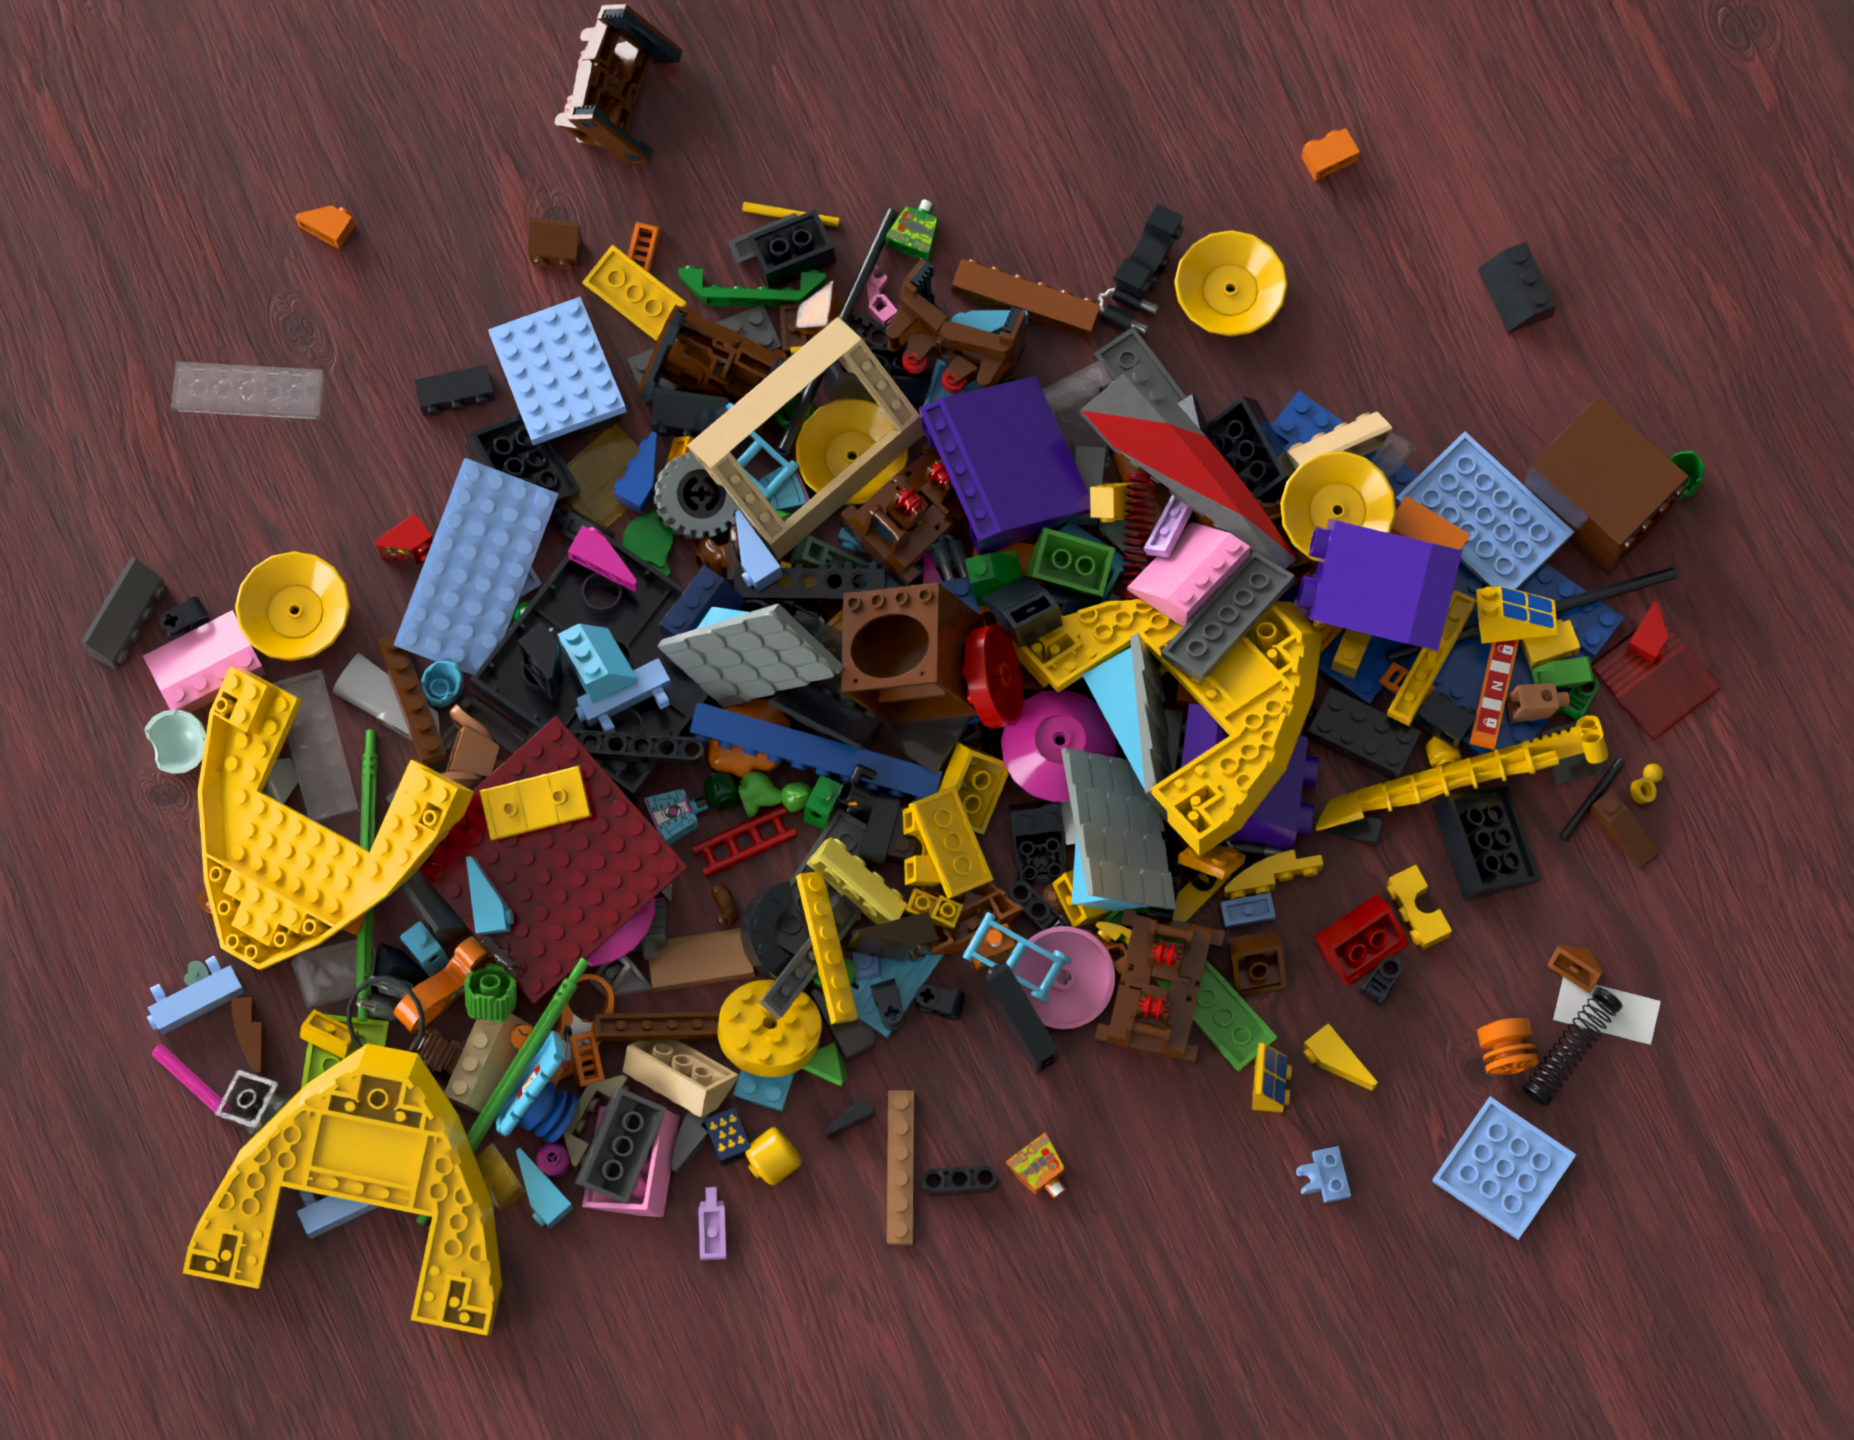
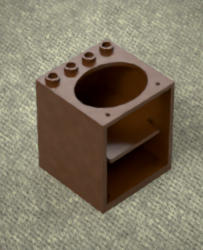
M1598 396L1530 464L1524 486L1574 531L1573 536L1568 541L1609 576L1676 508L1681 494L1687 488L1685 484L1688 475ZM1659 513L1658 517L1653 521L1652 518ZM1640 530L1643 531V533L1636 539L1635 536L1638 534V532Z
M939 583L843 593L842 664L844 668L842 669L841 692L889 725L978 716L974 705L968 702L967 680L964 679L961 668L965 664V637L973 629L984 627V618Z

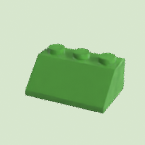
M1043 528L1030 554L1025 575L1034 581L1093 598L1103 597L1115 548Z

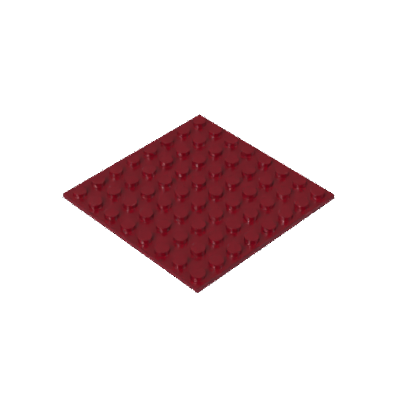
M555 716L472 790L474 794L464 816L459 822H456L448 832V835L434 848L432 854L421 865L419 870L498 963L503 965L505 971L507 970L508 974H512L516 984L533 1004H536L573 971L581 957L584 959L589 957L682 874L688 866L563 722ZM580 766L591 812L590 817L502 839L491 840L480 790ZM471 856L478 860L507 903L508 909H512L514 924H510L511 931L484 936L475 933L466 857Z

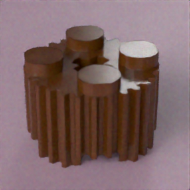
M428 1028L427 1031L424 1030V1036L414 1053L420 1055L432 1075L443 1076L442 1081L449 1082L464 1046L455 1040L448 1042L440 1038L442 1034L439 1031ZM419 1031L417 1032V1034H416V1036H415V1038H414V1040H413V1042H412V1044H411V1046H410L409 1049H411V1048L413 1047V1045H414V1043H415V1041H416V1039H417V1036H418V1034H419Z

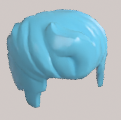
M438 661L424 671L420 685L428 706L431 708H444L455 702L462 694L464 678L457 663Z

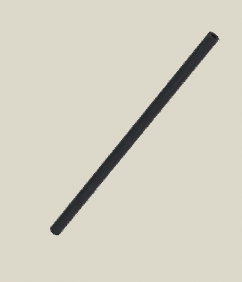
M887 209L838 315L846 325H848L886 243L885 237L898 217V212L894 209ZM826 370L805 387L777 447L779 453L788 455Z
M1673 567L1555 601L1556 614L1674 580L1677 578L1675 569ZM1479 624L1463 628L1456 643L1480 637ZM1411 644L1387 650L1386 657L1389 663L1418 655L1423 647Z

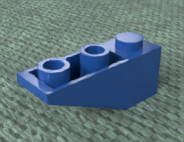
M653 431L649 437H644L639 446L640 452L636 458L632 457L626 467L627 473L623 478L620 477L617 480L613 489L616 501L640 514L643 513L654 495L658 438L657 433Z

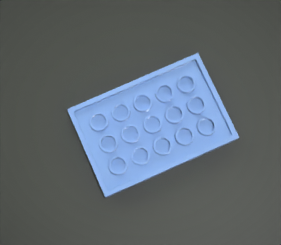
M581 297L488 330L533 445L627 412Z
M1466 432L1459 436L1395 499L1400 505L1404 498L1408 496L1470 534L1471 536L1462 550L1460 561L1488 587L1503 586L1517 590L1574 534V531Z

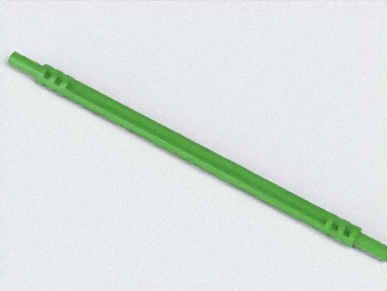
M366 730V746L362 763L360 846L368 851L371 850L376 839L378 754L375 753V730ZM374 907L368 911L358 932L356 988L372 976ZM372 985L366 986L358 993L357 997L369 1000ZM358 1006L359 1022L368 1021V1009Z
M580 958L568 979H564L468 1132L467 1138L473 1153L577 989V983L590 963L584 958ZM420 1214L416 1221L425 1226L431 1216Z

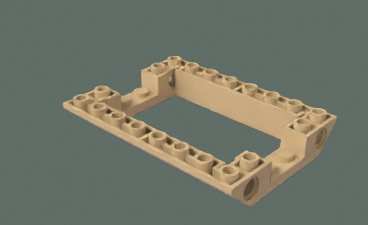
M837 317L690 442L687 447L715 483L725 488L749 519L748 523L775 560L778 561L924 435V431L921 427L920 415L862 338ZM838 358H841L839 361L848 372L855 373L880 406L877 411L895 430L891 429L784 522L730 451Z

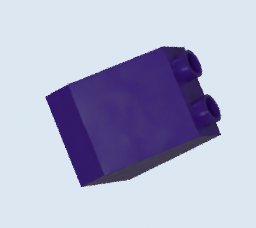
M1329 519L1327 529L1316 526L1313 531L1309 556L1319 558L1315 578L1308 576L1302 578L1297 605L1306 607L1305 617L1314 621L1438 651L1462 550Z
M1189 703L1181 768L1230 736L1204 707L1199 704ZM1299 735L1284 774L1243 827L1223 841L1235 842V840L1265 844L1266 847L1293 850L1297 833L1310 835L1314 804L1300 803L1302 786L1316 787L1319 757L1306 756L1307 737ZM1173 828L1172 833L1175 835H1179V833Z

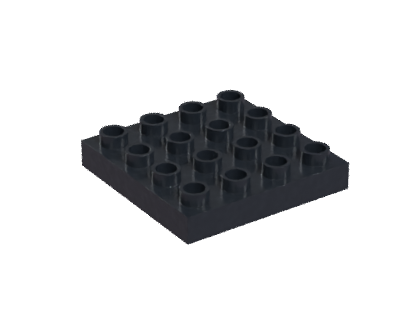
M602 532L603 536L636 578L637 591L634 592L569 559L568 554L470 679L474 690L531 730L537 727H544L557 716L568 729L603 731L600 723L589 727L586 720L581 722L575 710L578 707L577 698L587 693L565 657L562 648H559L562 652V667L557 699L552 701L522 663L518 643L520 638L541 623H544L547 629L552 627L557 634L577 624L608 628L632 670L659 658L670 679L671 687L664 690L669 699V706L660 709L654 696H651L609 717L615 727V732L684 737L690 730L697 703L709 705L713 700L699 686L700 684H697L666 653H663L657 647L662 639L667 638L660 633V622L685 591V588L604 532ZM589 740L585 743L584 747L591 750L596 748L598 743L594 740ZM614 742L609 748L612 751H619L622 749L623 744ZM642 743L635 747V751L644 753L649 747ZM665 745L661 748L660 752L669 755L674 751V748ZM595 759L623 793L634 802L663 765Z

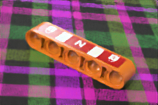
M1519 639L1492 642L1476 710V718L1470 737V745L1495 749Z

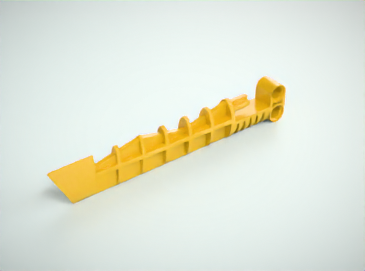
M1592 715L1585 716L1577 721L1575 727L1570 728V732H1567L1565 729L1561 730L1559 735L1553 732L1552 737L1543 735L1541 740L1535 737L1533 742L1525 740L1521 744L1499 750L1495 749L1489 753L1471 758L1468 757L1464 760L1332 797L1317 822L1316 831L1364 819L1363 811L1388 808L1390 812L1393 811L1392 807L1420 804L1442 793H1445L1446 797L1450 796L1449 790L1473 784L1474 789H1477V783L1500 777H1502L1503 781H1507L1506 776L1526 772H1530V775L1535 774L1536 770L1559 764V759L1581 753L1585 754L1586 760L1589 763H1601L1608 758L1609 753L1599 719Z

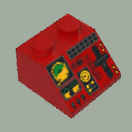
M414 513L376 539L374 543L382 561L419 565L422 562L425 563L433 537Z

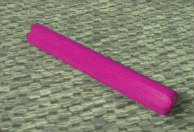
M161 1044L154 1049L152 1056L216 1115L224 1120L232 1113V1107L164 1045Z

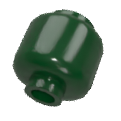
M714 772L704 784V792L712 807L728 810L736 805L740 793L738 785L731 774Z

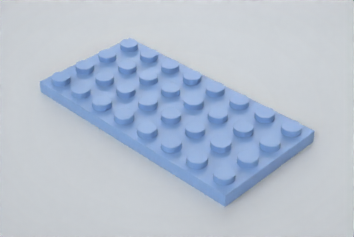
M464 458L393 646L436 662L451 661L457 663L462 672L474 675L506 634L558 493Z

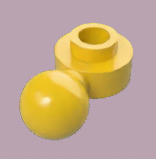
M1655 763L1647 765L1643 770V778L1632 782L1630 793L1634 801L1639 804H1646L1655 799L1657 794L1655 783H1658L1663 778L1661 766Z

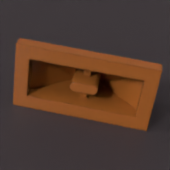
M1559 944L1547 964L1549 968L1588 993L1592 992L1603 973L1589 949Z

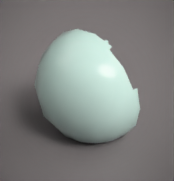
M183 710L163 711L152 717L146 725L145 733L147 739L153 744L156 755L155 761L160 770L172 774L185 773L195 768L203 759L206 730L202 722L192 713Z

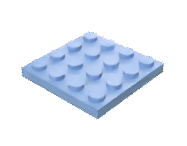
M1489 1097L1432 1182L1519 1240L1576 1154L1492 1097Z

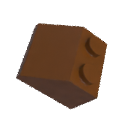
M530 217L528 245L530 263L540 267L555 265L565 270L579 268L583 244L579 223Z
M1277 930L1226 938L1234 988L1240 996L1287 988L1282 944Z

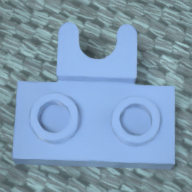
M1339 1146L1313 1151L1314 1163L1297 1168L1296 1174L1298 1176H1308L1311 1182L1301 1189L1302 1194L1315 1193L1321 1190L1324 1203L1347 1199L1351 1196Z

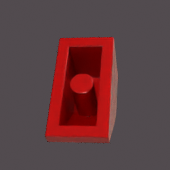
M1655 601L1626 649L1652 665L1656 658L1661 660L1668 649V646L1665 645L1668 634L1659 604Z

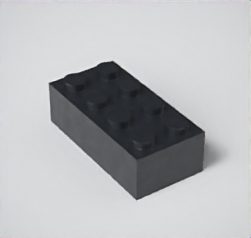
M1330 687L1308 730L1307 738L1390 780L1401 777L1422 731L1387 716V714Z

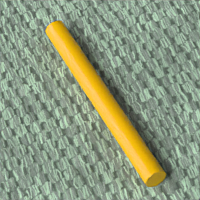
M743 202L742 207L744 212L784 218L793 213H796L797 216L807 213ZM819 215L823 225L839 227L840 218Z

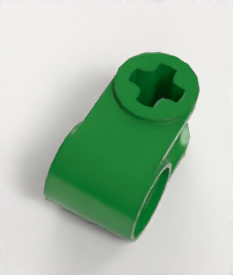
M1594 677L1593 682L1587 683L1592 686V692H1583L1580 686L1572 688L1568 693L1569 706L1559 707L1557 712L1559 714L1563 712L1575 719L1577 724V721L1585 716L1591 702L1595 698L1599 687L1596 677Z

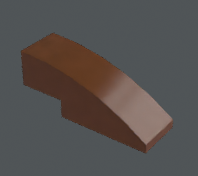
M252 997L231 998L233 1022L239 1044L258 1077L264 1078L265 1027L262 1022H255V1001Z

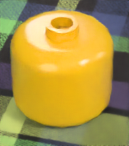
M776 1127L768 1129L750 1143V1149L745 1152L746 1157L751 1163L748 1168L756 1178L761 1176L770 1185L778 1184L802 1163L796 1149Z

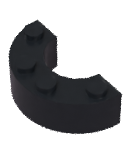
M1157 204L1146 221L1142 235L1129 259H1123L1115 272L1113 284L1139 297L1146 295L1149 288L1154 289L1160 277L1158 273L1160 270L1165 271L1170 262L1168 254L1174 241L1179 240L1183 233L1184 227L1181 226L1183 216Z
M790 881L776 883L761 890L748 904L741 922V942L745 955L759 973L771 980H776L794 957L782 950L775 937V924L778 917L786 909L794 906Z

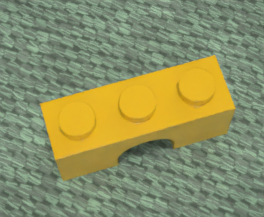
M910 807L903 810L904 835L915 836L922 844L921 856H913L904 860L905 885L933 887L941 884Z
M1417 865L1389 877L1386 891L1392 901H1397L1400 907L1398 909L1400 918L1404 923L1408 922L1412 929L1410 935L1415 945L1420 944L1422 950H1425L1449 938L1452 930L1440 909L1432 913H1423L1415 905V899L1425 894L1428 888Z

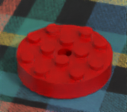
M998 625L973 629L965 637V664L961 668L962 675L967 680L968 702L974 705L984 726L996 729L1015 725L1019 722L1022 715L1024 686L1019 659L1012 641L1006 631Z

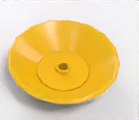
M1233 230L1209 234L1192 244L1179 261L1174 281L1178 303L1189 319L1208 332L1229 337L1253 333L1270 323L1283 306L1288 286L1284 264L1273 248L1254 235ZM1232 287L1235 291L1228 292L1226 288Z
M837 399L819 407L803 423L796 440V463L799 466L798 469L805 483L816 493L821 491L891 429L895 430L877 411L880 408L877 403L869 400ZM908 449L843 505L865 504L888 481H891L898 472L906 467ZM850 454H855L857 458L854 460H850L848 456Z
M1345 451L1321 453L1302 463L1288 479L1280 502L1282 524L1292 544L1308 558L1319 562V558L1309 556L1310 542L1316 526L1327 529L1328 520L1333 519L1391 533L1396 517L1394 491L1384 472L1367 458ZM1334 507H1341L1342 513L1340 515L1334 514Z
M293 551L273 555L255 566L240 585L235 609L239 629L252 647L270 658L295 661L314 657L335 642L346 626L350 602L347 585L334 566L316 555ZM294 608L299 609V612L296 615L291 614V611Z

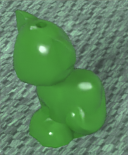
M756 771L745 775L740 781L741 785L738 786L740 797L749 818L753 817L761 806H776L781 803L789 812L795 813L805 807L813 791L809 785L803 782H792L787 784L782 790L778 789L772 784L767 775Z

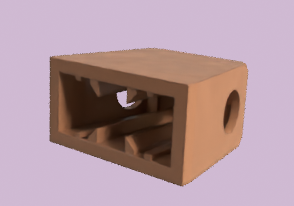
M1553 683L1518 685L1505 701L1509 723L1550 718L1559 707L1569 706L1568 692H1557L1556 686Z

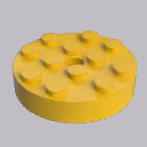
M758 980L737 988L727 997L719 1015L718 1040L726 1057L741 1070L761 1077L786 1076L805 1067L816 1054L821 1036L822 1022L819 1010L814 1001L804 991L799 994L783 1017L778 1020L759 1004V1001L776 980Z

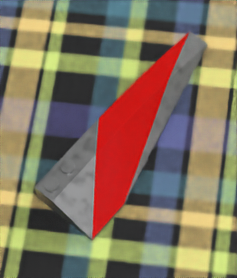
M1138 363L1121 375L1080 410L1079 413L1113 451L1119 455L1120 453L1124 454L1131 460L1129 463L1137 469L1139 467L1152 475L1150 478L1157 484L1160 482L1167 486L1172 495L1200 516H1207L1214 522L1213 525L1221 531L1224 529L1248 544L1252 551L1259 553L1283 569H1287L1297 561L1284 538L1236 472L1205 434L1141 363Z

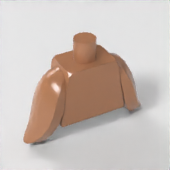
M455 704L450 710V716L459 732L456 735L446 772L442 773V775L468 789H473L505 761L496 758L499 745L495 743V739L489 729Z

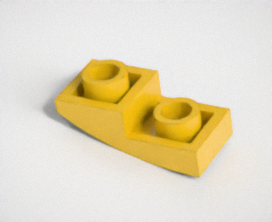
M914 888L904 913L912 916L929 911L933 924L954 929L963 905L944 896L935 897Z
M1098 921L1095 925L1100 929L1097 933L1108 942L1111 939L1118 941L1122 934H1124L1126 938L1123 941L1129 945L1132 930L1108 922Z

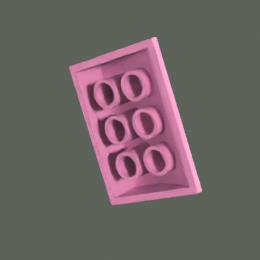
M1190 522L1183 529L1169 557L1157 556L1127 587V590L1184 627L1250 556V546L1231 533Z
M233 610L143 655L170 710H183L192 713L215 701L230 666L247 670L259 677L266 675L251 644L239 629L238 620Z
M599 1106L595 1133L605 1112L606 1107ZM668 1110L665 1111L627 1204L585 1188L582 1207L638 1216L663 1217L680 1116Z

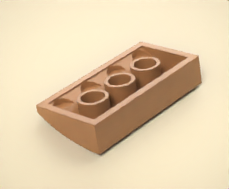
M741 928L668 939L666 946L657 948L658 957L649 960L653 992L755 977L753 966L745 955L742 946Z

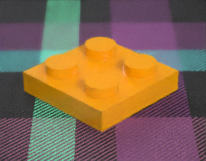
M1216 845L1199 856L1189 846L1179 853L1177 863L1224 880L1244 864L1246 855L1239 853L1235 848Z

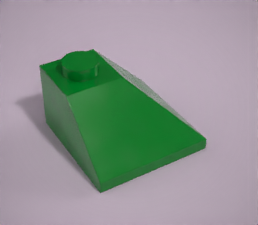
M1017 550L988 553L965 559L978 609L979 606L987 607L982 600L983 596L1023 577Z

